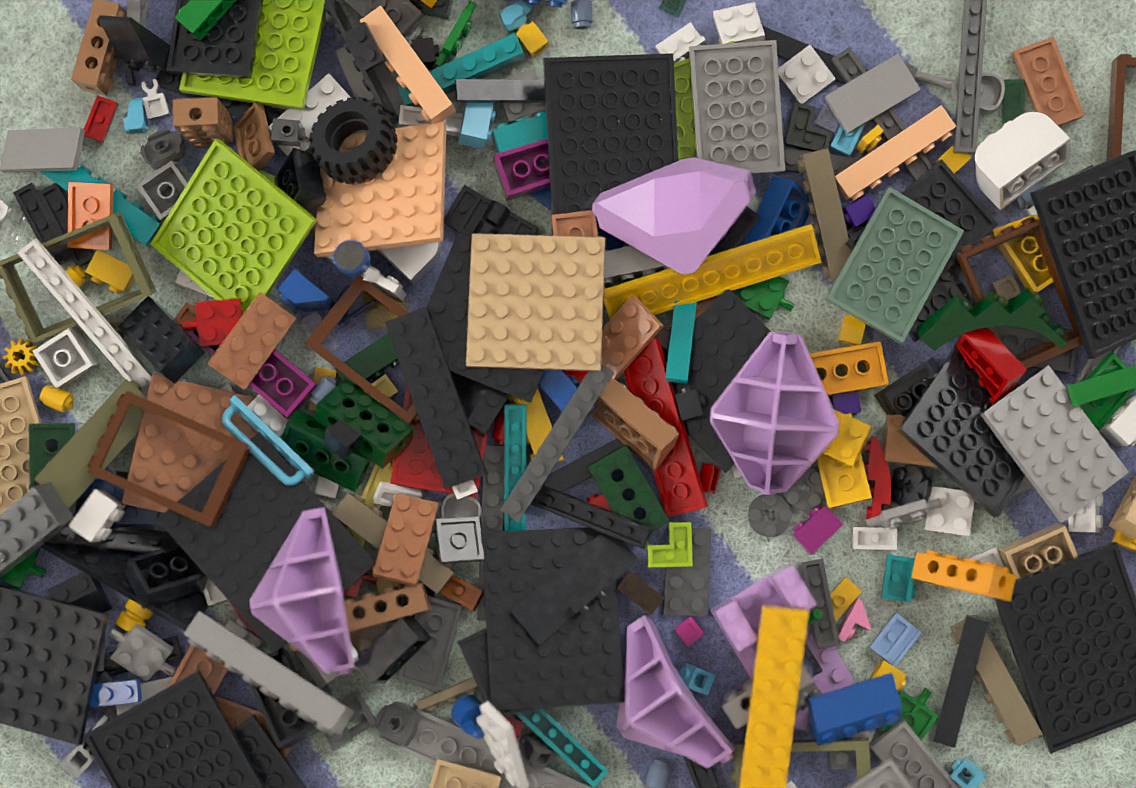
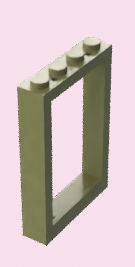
M121 211L42 243L48 251L111 225L140 289L97 306V310L102 315L157 292ZM15 254L0 261V278L4 280L7 286L6 293L10 299H13L16 305V314L23 320L25 333L33 343L79 325L73 317L43 328L14 266L24 260L19 254Z
M843 738L831 744L820 746L817 745L815 739L792 740L791 752L856 750L857 779L871 771L869 738ZM735 741L734 747L736 750L731 753L733 755L731 761H735V769L731 770L732 783H736V788H739L745 741Z

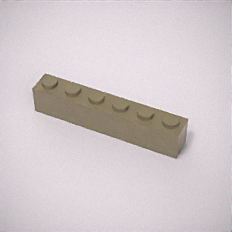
M827 148L800 155V160L797 161L799 172L804 175L805 181L802 182L804 193L808 194L809 197L807 208L809 215H813L814 219L812 227L815 236L818 237L819 245L817 246L820 258L822 257L824 266L821 267L824 279L827 278L828 282H834L852 251L845 244L849 237L829 149Z
M355 492L354 495L347 493L332 515L380 550L388 522L382 517L383 512L375 506L370 508L364 504L366 499ZM427 547L419 580L439 594L455 571L452 570L453 565L451 563L439 564V559L434 556L436 552Z
M965 619L950 627L952 630L950 636L956 645L960 642ZM986 632L974 680L977 684L981 683L985 691L982 694L987 703H992L995 708L993 714L999 724L1003 723L1006 729L1004 734L1009 743L1013 742L1015 745L1021 746L1041 735L1042 732Z

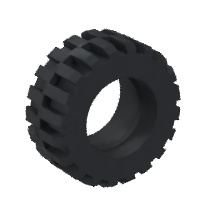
M350 97L346 101H343V99L336 101L335 105H329L324 113L319 114L317 123L314 122L311 128L313 133H310L309 147L313 157L325 173L339 183L354 184L357 182L360 184L366 182V179L370 178L372 180L376 178V174L382 173L386 169L387 163H391L393 160L392 154H395L397 150L396 143L398 138L394 125L377 103L366 98L358 97V100H356L355 97ZM360 130H368L366 138L359 146L349 151H339L342 142L350 134Z

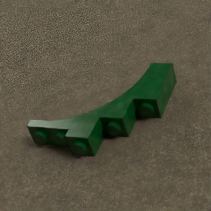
M1028 287L1009 303L1004 296H998L993 291L988 293L974 306L967 298L962 299L956 294L917 327L919 338L933 351H936L946 342L959 335L976 329L994 326H1012L1029 329L1047 336L1060 349L1067 345L1064 336L1066 332L1059 324L1054 325L1051 322L1052 319L1047 314L1043 302H1045L1043 297L1037 291L1033 293Z

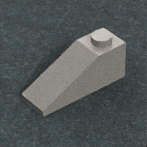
M107 711L89 731L111 720L112 716ZM83 738V743L75 745L58 765L76 779L94 761L95 756Z

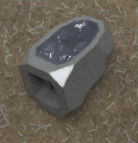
M533 733L521 736L519 750L528 765L532 768H545L551 763L554 753L541 737Z

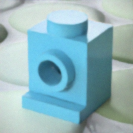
M688 663L679 670V675L689 689L705 695L709 694L716 674Z
M967 757L963 760L958 758L951 766L953 772L950 777L963 788H977L987 775L985 770L979 768ZM967 768L972 773L966 775L963 770Z

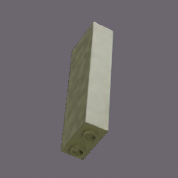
M125 379L34 480L40 485L51 482L67 508H70L97 478V476L88 473V463L99 449L97 446L99 439L102 435L106 434L109 428L107 426L109 418L112 414L115 415L118 409L117 401L121 394L129 391L146 399L147 396L140 391L142 388L134 380L129 382ZM131 403L102 464V469H105L139 432L144 408Z

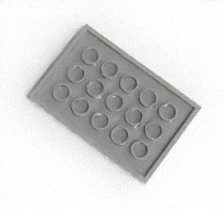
M776 40L690 46L689 57L697 158L749 170L751 174L785 171Z
M1049 365L980 414L1060 523L1066 521L1129 473L1079 405L1073 407L1068 390Z

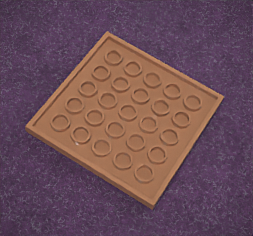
M152 374L146 399L236 439L222 425V414L230 407L229 400L234 395L246 406L255 397L178 380L174 384L165 376ZM144 408L127 480L178 502L228 458L232 447ZM237 412L231 417V422L249 440L258 433ZM126 489L124 490L122 504L164 513L168 510V508Z

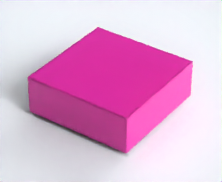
M691 616L674 629L687 647L704 634Z

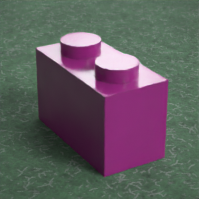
M817 505L808 513L810 518L805 523L801 520L793 528L794 533L791 536L809 555H812L843 525L826 505H823L821 508Z

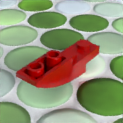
M871 436V440H867L865 446V453L869 454L868 462L863 463L867 480L874 481V485L869 487L872 505L871 507L867 506L866 519L879 516L881 504L890 505L889 467L887 461L884 460V451L876 436Z

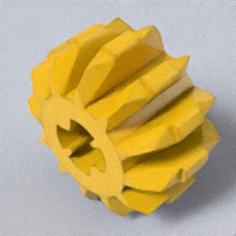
M19 338L17 343L10 341L12 348H4L8 355H4L3 359L9 360L5 367L12 368L11 372L14 374L19 372L20 375H26L27 371L34 372L32 365L39 366L40 363L35 361L36 356L32 351L37 349L38 346L33 345V342L29 339L25 342L23 338ZM20 353L25 355L24 360L19 358Z

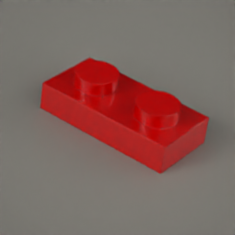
M97 95L84 127V137L104 144L119 104Z

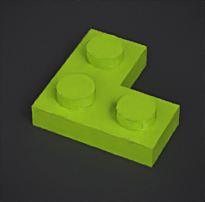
M691 522L669 523V545H648V568L693 566Z

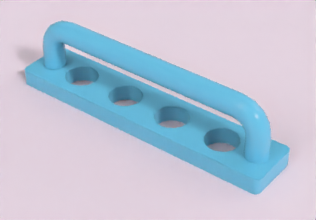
M234 395L229 400L230 407L222 414V425L237 440L252 446L250 453L283 484L291 486L299 483L304 477L309 480L313 476L314 470L240 399ZM236 412L255 431L260 432L274 449L298 471L294 476H287L231 422L230 419Z

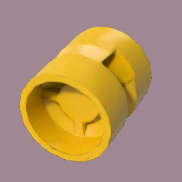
M128 599L125 606L127 611H121L115 623L128 632L131 631L136 623L145 628L146 623L144 620L150 619L153 612L146 608L143 609L141 605Z

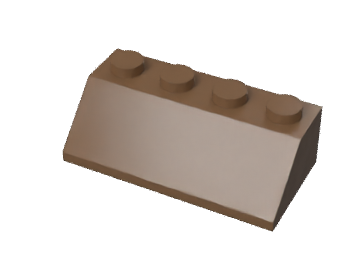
M613 378L607 384L594 404L596 408L592 411L591 416L655 471L675 446L679 433L672 425L663 421L656 411L649 409L639 397H635L629 392L623 383H619Z
M887 415L882 433L884 460L936 467L897 432L906 417L902 415Z

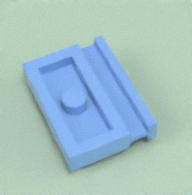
M895 612L868 647L892 666L896 667L922 632Z

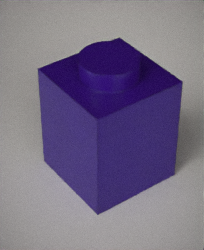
M864 195L842 207L846 225L856 227L871 218L876 208L869 195Z
M858 391L829 396V401L834 410L843 414H858L861 412Z

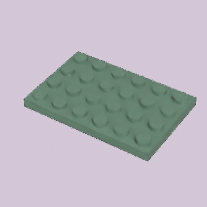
M888 187L825 300L902 344L964 230Z

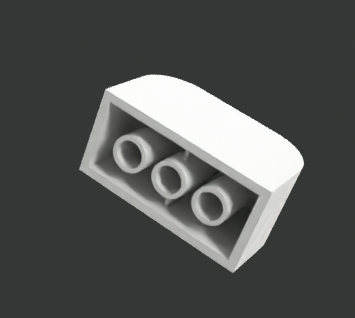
M1028 112L1020 115L1013 121H1008L995 134L988 135L985 141L976 149L975 168L978 187L1001 210L1070 160V138L1048 116L1039 112Z
M440 242L380 249L378 251L415 286L437 264L442 248Z

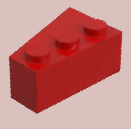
M987 327L964 333L956 345L970 369L974 367L981 378L978 381L981 387L986 386L992 396L989 398L992 405L1011 393L1027 371L1023 364L1017 360Z

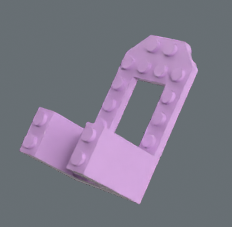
M793 565L781 566L709 609L750 678L754 674L757 651L755 641L758 640L756 635L759 634L762 605L809 609V611L810 608L817 605ZM813 623L808 625L805 643L822 670L812 676L813 683L821 691L820 694L852 685L853 678L836 649L831 647L818 650ZM807 707L803 711L801 709L797 710L794 729L810 731L807 726Z

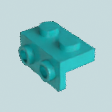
M894 555L886 556L881 598L911 602V598L914 599L916 585H913L914 579L911 576L915 558Z

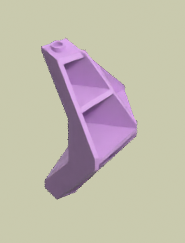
M693 157L679 160L600 193L593 203L592 210L594 216L598 219L601 229L680 274L694 273L749 203L755 193L749 170Z
M769 332L713 405L710 416L712 426L748 486L767 495L787 492L836 439L839 428L837 417L802 336L789 332Z
M325 507L303 511L249 600L252 615L315 662L324 673L337 671V675L350 673V668L354 667V661Z
M644 615L627 627V652L623 674L625 702L619 704L617 728L622 736L629 740L686 756L706 768H709L718 761L724 764L733 758L731 753L736 750L735 747L699 706L673 666L650 616Z

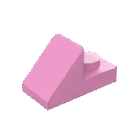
M859 599L854 600L838 629L839 640L843 642L846 639L850 640L856 630L853 627L855 623L871 631L863 603Z

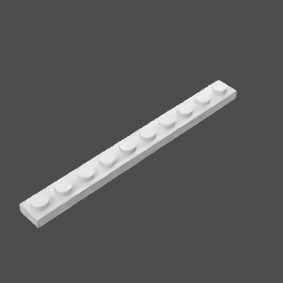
M35 238L18 252L19 256L122 376L129 382L134 380L142 388L140 391L147 396L152 373L39 240Z

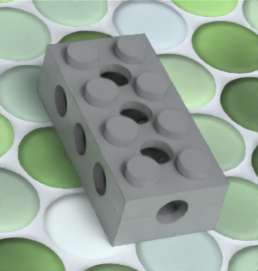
M803 661L799 690L813 682L812 676ZM753 677L745 681L742 686L743 688L737 691L734 688L724 695L722 707L736 729L748 722L750 704H744L741 700L745 697L751 698Z

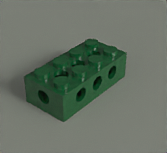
M346 378L317 403L314 417L316 421L326 428L330 424L334 425L341 419L359 432L361 437L356 450L382 469L410 444L414 430L411 425Z
M297 409L287 421L281 440L314 470L315 474L355 492L364 480L371 460L357 450H354L345 460L341 459L323 445L325 439L324 432L327 428L316 421L313 416Z
M75 423L29 424V491L40 485L34 478L75 435ZM48 441H55L58 444V450L49 452L45 444ZM76 501L68 508L70 512H76Z
M626 445L618 447L586 466L613 512L653 527L652 532L670 522ZM615 469H621V479L613 480L611 477L612 472ZM626 488H632L633 496L630 499H624L622 496ZM637 507L644 509V514L640 518H635L633 515Z

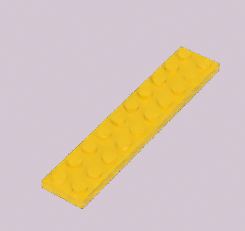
M812 224L708 256L694 273L680 274L670 268L606 288L603 301L609 318L611 319L631 295H635L653 315L672 310L676 305L694 303L720 295L727 289L733 291L822 263Z
M762 605L739 788H786L809 614L807 609Z

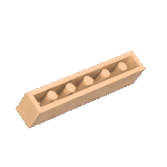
M381 5L362 18L360 22L365 21L368 24L380 50L387 59L384 63L391 73L397 72L399 77L396 79L403 89L407 87L411 93L408 96L414 105L420 104L423 108L420 113L427 122L431 120L436 124L455 113L456 109Z
M942 105L836 175L837 189L846 202L850 199L856 201L864 195L863 191L868 187L874 189L881 184V178L886 175L889 178L900 171L899 166L904 163L908 166L918 159L917 154L922 151L926 154L935 147V142L938 140L944 142L950 138L956 125Z

